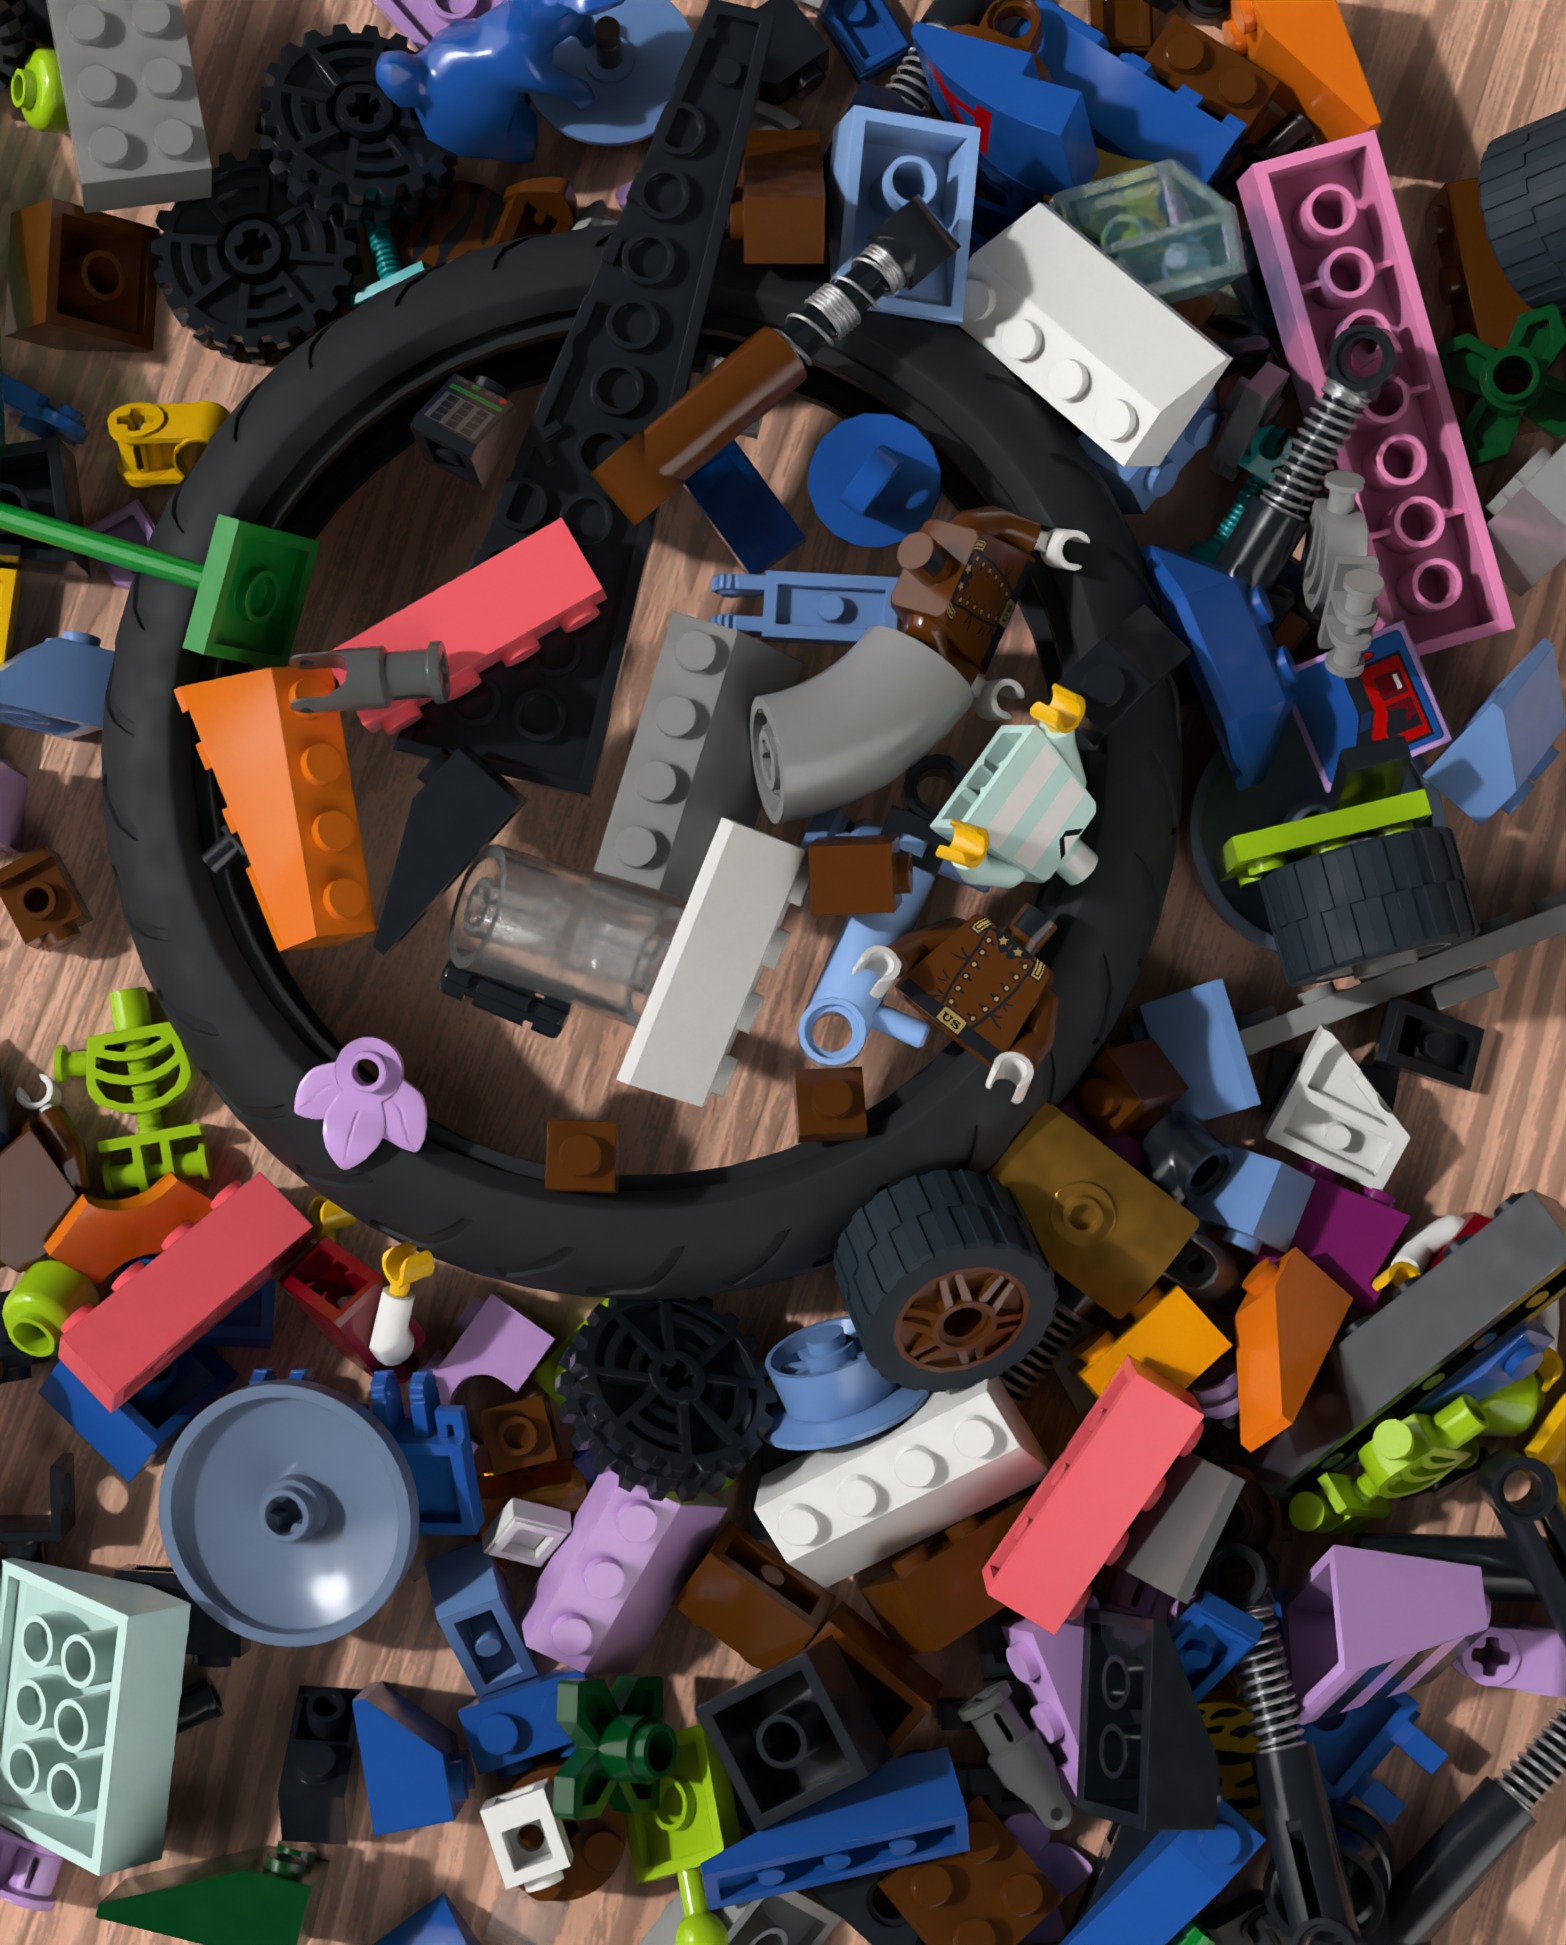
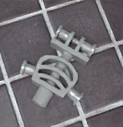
M1336 470L1327 473L1325 476L1324 485L1330 490L1329 495H1315L1314 501L1307 502L1310 505V510L1302 511L1305 520L1309 522V526L1305 531L1306 538L1299 566L1304 594L1299 598L1297 612L1307 622L1320 624L1317 638L1318 647L1332 649L1325 658L1326 669L1338 677L1354 678L1361 675L1364 670L1365 659L1361 655V651L1368 649L1371 645L1373 637L1371 626L1376 623L1379 612L1375 598L1382 594L1384 580L1377 573L1379 568L1377 556H1367V524L1355 500L1356 493L1364 489L1365 479L1351 471Z

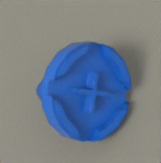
M864 413L839 422L820 440L809 464L808 492L816 515L834 535L856 546L886 547L898 543L909 534L918 531L924 522L931 518L941 495V468L934 446L917 426L892 414Z

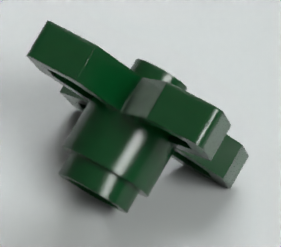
M1549 304L1518 315L1506 347L1495 350L1470 333L1436 344L1447 387L1479 399L1459 428L1470 468L1475 469L1507 458L1522 419L1557 441L1566 438V381L1547 375L1566 347L1565 327L1559 309L1555 304ZM1518 379L1525 385L1526 389L1519 394L1510 395L1501 392L1500 388L1506 380Z
M642 1674L620 1675L617 1677L611 1691L604 1679L572 1678L561 1679L558 1682L556 1721L575 1743L576 1749L554 1776V1817L572 1820L600 1818L608 1801L613 1811L643 1813L658 1810L660 1804V1779L666 1777L672 1771L678 1754V1742L674 1730L660 1720L663 1714L664 1684L661 1676Z

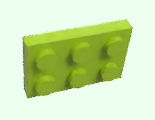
M1424 788L1232 836L1214 855L1213 861L1219 882L1237 878L1240 888L1259 884L1260 879L1270 871L1309 856L1345 846L1347 841L1372 835L1381 837L1397 832L1414 830L1432 812Z

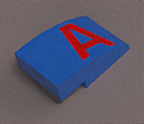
M916 21L911 30V35L934 105L947 122L980 127L979 154L999 170L1046 195L1079 206L1100 164L1082 91L1040 80L1033 53Z

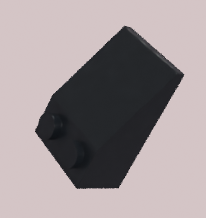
M1085 1608L1076 1811L1143 1831L1216 1830L1217 1808L1222 1795L1221 1782L1218 1777L1219 1760L1166 1621L1164 1619L1099 1608Z

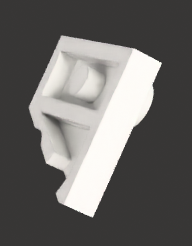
M1321 1023L1263 1130L1265 1138L1370 1189L1375 1188L1380 1191L1383 1190L1411 1139L1408 1131L1331 1029Z

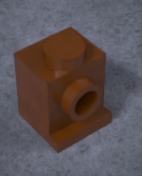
M42 846L0 869V897L25 945L35 949L44 946L47 952L60 949L78 939L82 935L79 927L93 920L59 853ZM45 890L49 896V904L42 912L34 913L30 908V898L34 894Z

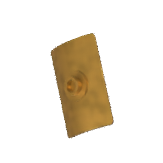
M1047 1102L1031 1118L1009 1145L1006 1152L986 1173V1175L998 1179L1002 1186L1009 1187L1017 1196L1051 1268L1117 1319H1122L1146 1294L1175 1259L1200 1224L1199 1219L1056 1106L1053 1104L1049 1105Z

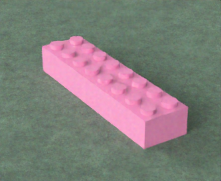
M1371 130L1252 164L1236 183L1303 418H1311L1313 413L1309 411V408H1316L1319 404L1315 401V397L1322 398L1324 395L1321 387L1324 386L1323 382L1327 381L1326 377H1328L1325 375V371L1330 364L1329 353L1333 341L1342 331L1353 325H1375L1388 329L1398 338L1403 348L1404 362L1400 374L1392 384L1383 388L1376 402L1371 400V403H1368L1369 407L1364 408L1362 412L1363 418L1354 419L1357 428L1348 430L1351 438L1342 440L1345 444V449H1337L1336 452L1339 454V459L1330 461L1334 469L1325 470L1326 474L1336 470L1351 471L1365 479L1364 489L1356 493L1355 500L1367 524V556H1377L1379 561L1377 573L1384 580L1383 592L1375 598L1379 612L1376 623L1371 626L1372 631L1376 632L1404 620L1419 656L1514 629L1515 624L1376 131ZM1365 339L1358 343L1351 354V365L1354 371L1362 377H1369L1375 374L1383 360L1380 346L1372 339ZM1321 480L1324 493L1329 495L1330 490L1324 485V481Z

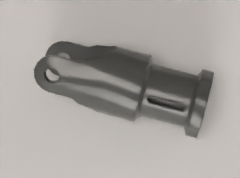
M441 640L431 641L427 649L387 652L386 648L381 645L303 653L290 658V665L298 669L341 668L347 671L342 686L325 696L293 700L290 703V709L299 713L389 708L392 701L430 697L433 698L436 704L447 703L450 696L449 665L446 649Z
M1196 1230L1161 1276L1174 1285L1179 1286L1196 1299L1208 1301L1211 1307L1220 1314L1232 1316L1236 1314L1247 1293L1242 1288V1283L1254 1267L1243 1260L1235 1261L1230 1251Z
M1002 1680L968 1699L958 1709V1714L962 1721H971L990 1752L987 1762L1001 1785L1026 1802L1034 1817L1047 1828L1052 1830L1066 1828L1073 1817V1810L1060 1788V1778L1055 1767L1054 1757L1037 1728H1028L1009 1697L1012 1693V1687L1007 1680ZM994 1714H995V1716L997 1717V1719L999 1720V1722H1000V1724L1002 1725L1003 1729L1005 1730V1733H1006L1005 1735H1004V1733L1002 1732V1730H1001V1728L999 1727V1725L997 1724L996 1720L994 1719Z

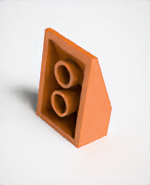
M1231 0L1226 21L1222 24L1226 47L1280 81L1272 100L1287 114L1295 110L1303 115L1313 127L1316 135L1314 138L1318 143L1322 145L1371 130L1377 132L1382 121L1336 0Z

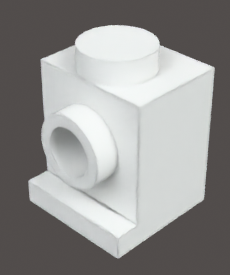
M549 1777L487 1799L480 1810L506 1890L524 1884L527 1893L547 1888L563 1880L565 1877L562 1869L568 1868L572 1864L574 1855L562 1819L556 1818L553 1815V1788ZM525 1825H536L542 1830L544 1841L539 1846L529 1847L521 1841L520 1829Z

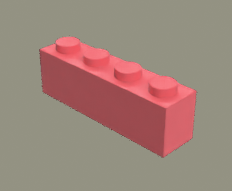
M561 517L331 651L381 645L386 648L387 652L427 649L431 641L441 640L446 649L449 665L450 696L448 701H451L477 687L482 682L478 673L500 660L503 661L505 667H510L533 655L541 648L537 639L559 626L562 627L565 633H568L589 623L600 614L596 605L606 600L607 597ZM331 668L340 686H342L347 671L341 668ZM433 698L392 701L389 708L359 710L355 712L363 726L373 734L384 728L387 735H392L418 721L423 716L419 707L433 700Z
M258 1172L244 1185L239 1180H235L227 1185L211 1202L210 1208L213 1211L196 1225L190 1220L180 1224L163 1241L161 1248L164 1251L146 1266L141 1261H137L129 1266L112 1284L111 1289L114 1293L96 1308L90 1302L84 1304L62 1325L60 1330L64 1334L60 1337L58 1358L111 1414L307 1248L313 1225L261 1172Z
M1128 1354L982 1569L987 1594L1053 1635L1057 1633L1066 1618L1071 1621L1075 1620L1089 1601L1092 1592L1090 1583L1102 1565L1105 1564L1108 1567L1113 1565L1125 1549L1129 1539V1532L1126 1530L1139 1511L1148 1512L1161 1497L1166 1485V1477L1164 1475L1178 1455L1181 1457L1187 1456L1198 1443L1204 1429V1423L1201 1421L1205 1415L1195 1395Z

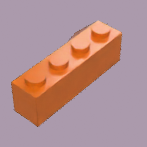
M293 666L270 667L184 685L173 690L182 713L190 712L201 742L196 744V748L205 770H213L227 804V807L222 809L230 833H238L251 864L246 868V872L278 952L339 946L377 931L340 711L299 713L290 709V703L295 699L325 696L335 691L334 675L331 668L298 669Z

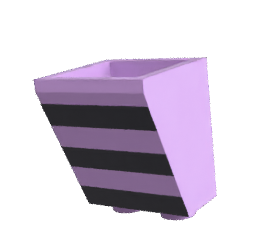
M1333 1544L1281 1600L1285 1657H1287L1286 1668L1290 1669V1672L1287 1674V1680L1293 1681L1292 1685L1288 1687V1691L1296 1694L1293 1699H1290L1291 1703L1299 1706L1293 1713L1302 1718L1297 1724L1304 1725L1313 1721L1316 1722L1429 1684L1489 1629L1491 1602L1489 1596L1484 1593L1481 1567Z

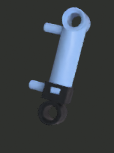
M942 754L927 755L908 770L901 793L903 809L892 805L880 835L899 834L900 852H911L913 863L912 894H902V904L895 913L846 914L806 1009L801 1016L798 1028L800 1049L805 1057L818 1067L841 1068L854 1061L861 1052L871 1028L916 1048L923 1046L929 1033V1023L882 1004L886 993L880 998L871 996L870 991L877 981L881 979L876 972L864 969L854 976L852 969L867 948L874 945L886 947L914 930L937 874L983 893L989 892L991 888L989 886L971 885L964 882L951 861L939 858L935 853L939 845L949 847L951 844L950 841L929 827L942 808L936 809L922 803L917 793V786L924 779L936 776L948 781L953 791H955L966 776L967 771L960 762L951 756ZM833 1015L845 1020L850 1027L852 1035L848 1045L842 1050L835 1052L824 1051L818 1047L813 1040L812 1029L819 1019Z

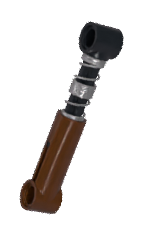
M919 194L867 237L869 247L861 252V257L853 258L850 271L844 276H832L830 283L823 284L819 290H816V293H812V296L805 299V309L799 314H788L786 325L782 329H771L767 326L760 328L712 369V372L643 431L640 430L590 473L634 526L685 484L687 479L750 425L760 420L807 379V373L803 364L806 363L812 366L810 358L826 344L834 347L832 339L842 340V337L853 331V327H857V324L861 322L860 315L869 307L877 309L876 301L884 294L895 295V292H898L902 287H907L910 291L961 247Z

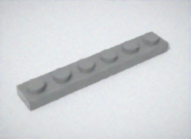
M1566 890L1534 902L1533 905L1537 915L1515 923L1511 912L1482 922L1479 924L1481 932L1478 938L1431 955L1420 957L1419 963L1359 979L1361 984L1337 992L1333 981L1297 995L1301 1007L1279 1016L1273 1004L1238 1018L1242 1028L1239 1034L1246 1057L1316 1030L1320 1023L1326 1026L1385 1003L1391 997H1400L1566 932Z

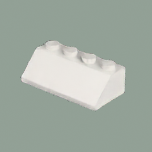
M1039 202L977 250L968 261L963 322L959 326L1123 467L1159 466L1233 359L1046 203Z
M721 818L616 1080L700 1107L708 1104L713 1094L721 1097L725 1096L739 1062V1059L729 1056L738 1030L750 1034L765 996L754 992L764 966L776 970L789 940L790 932L781 929L780 926L789 904L792 903L801 907L810 888L809 866L806 865L809 857L807 849L738 821Z
M999 1376L991 1380L987 1378L982 1382L976 1383L973 1387L961 1390L956 1388L946 1390V1392H932L927 1401L917 1411L889 1429L849 1444L812 1450L761 1476L754 1511L787 1564L827 1588L1043 1480L1052 1468V1465Z

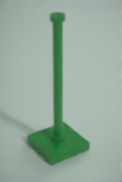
M0 502V529L196 590L197 595L182 648L207 656L267 668L287 667L319 551L320 541L218 514L204 565Z

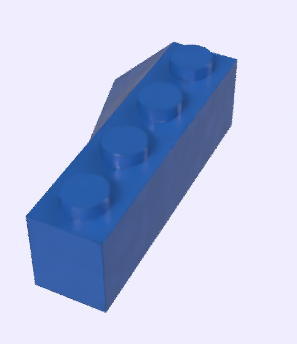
M1035 0L1040 10L1043 28V39L1036 56L1048 68L1054 84L1082 91L1095 147L1115 155L1135 160H1147L1158 164L1163 170L1164 187L1161 193H1159L1160 207L1164 209L1167 215H1170L1177 206L1191 209L1195 204H1198L1212 191L1229 170L1248 124L1230 113L1222 122L1216 120L1201 108L1205 103L1202 95L1182 84L1178 91H1170L1159 84L1151 63L1133 52L1131 54L1121 53L1118 57L1107 51L1110 46L1105 34L1051 0ZM1022 17L1007 36L1013 39L1023 36L1031 28L1030 22Z

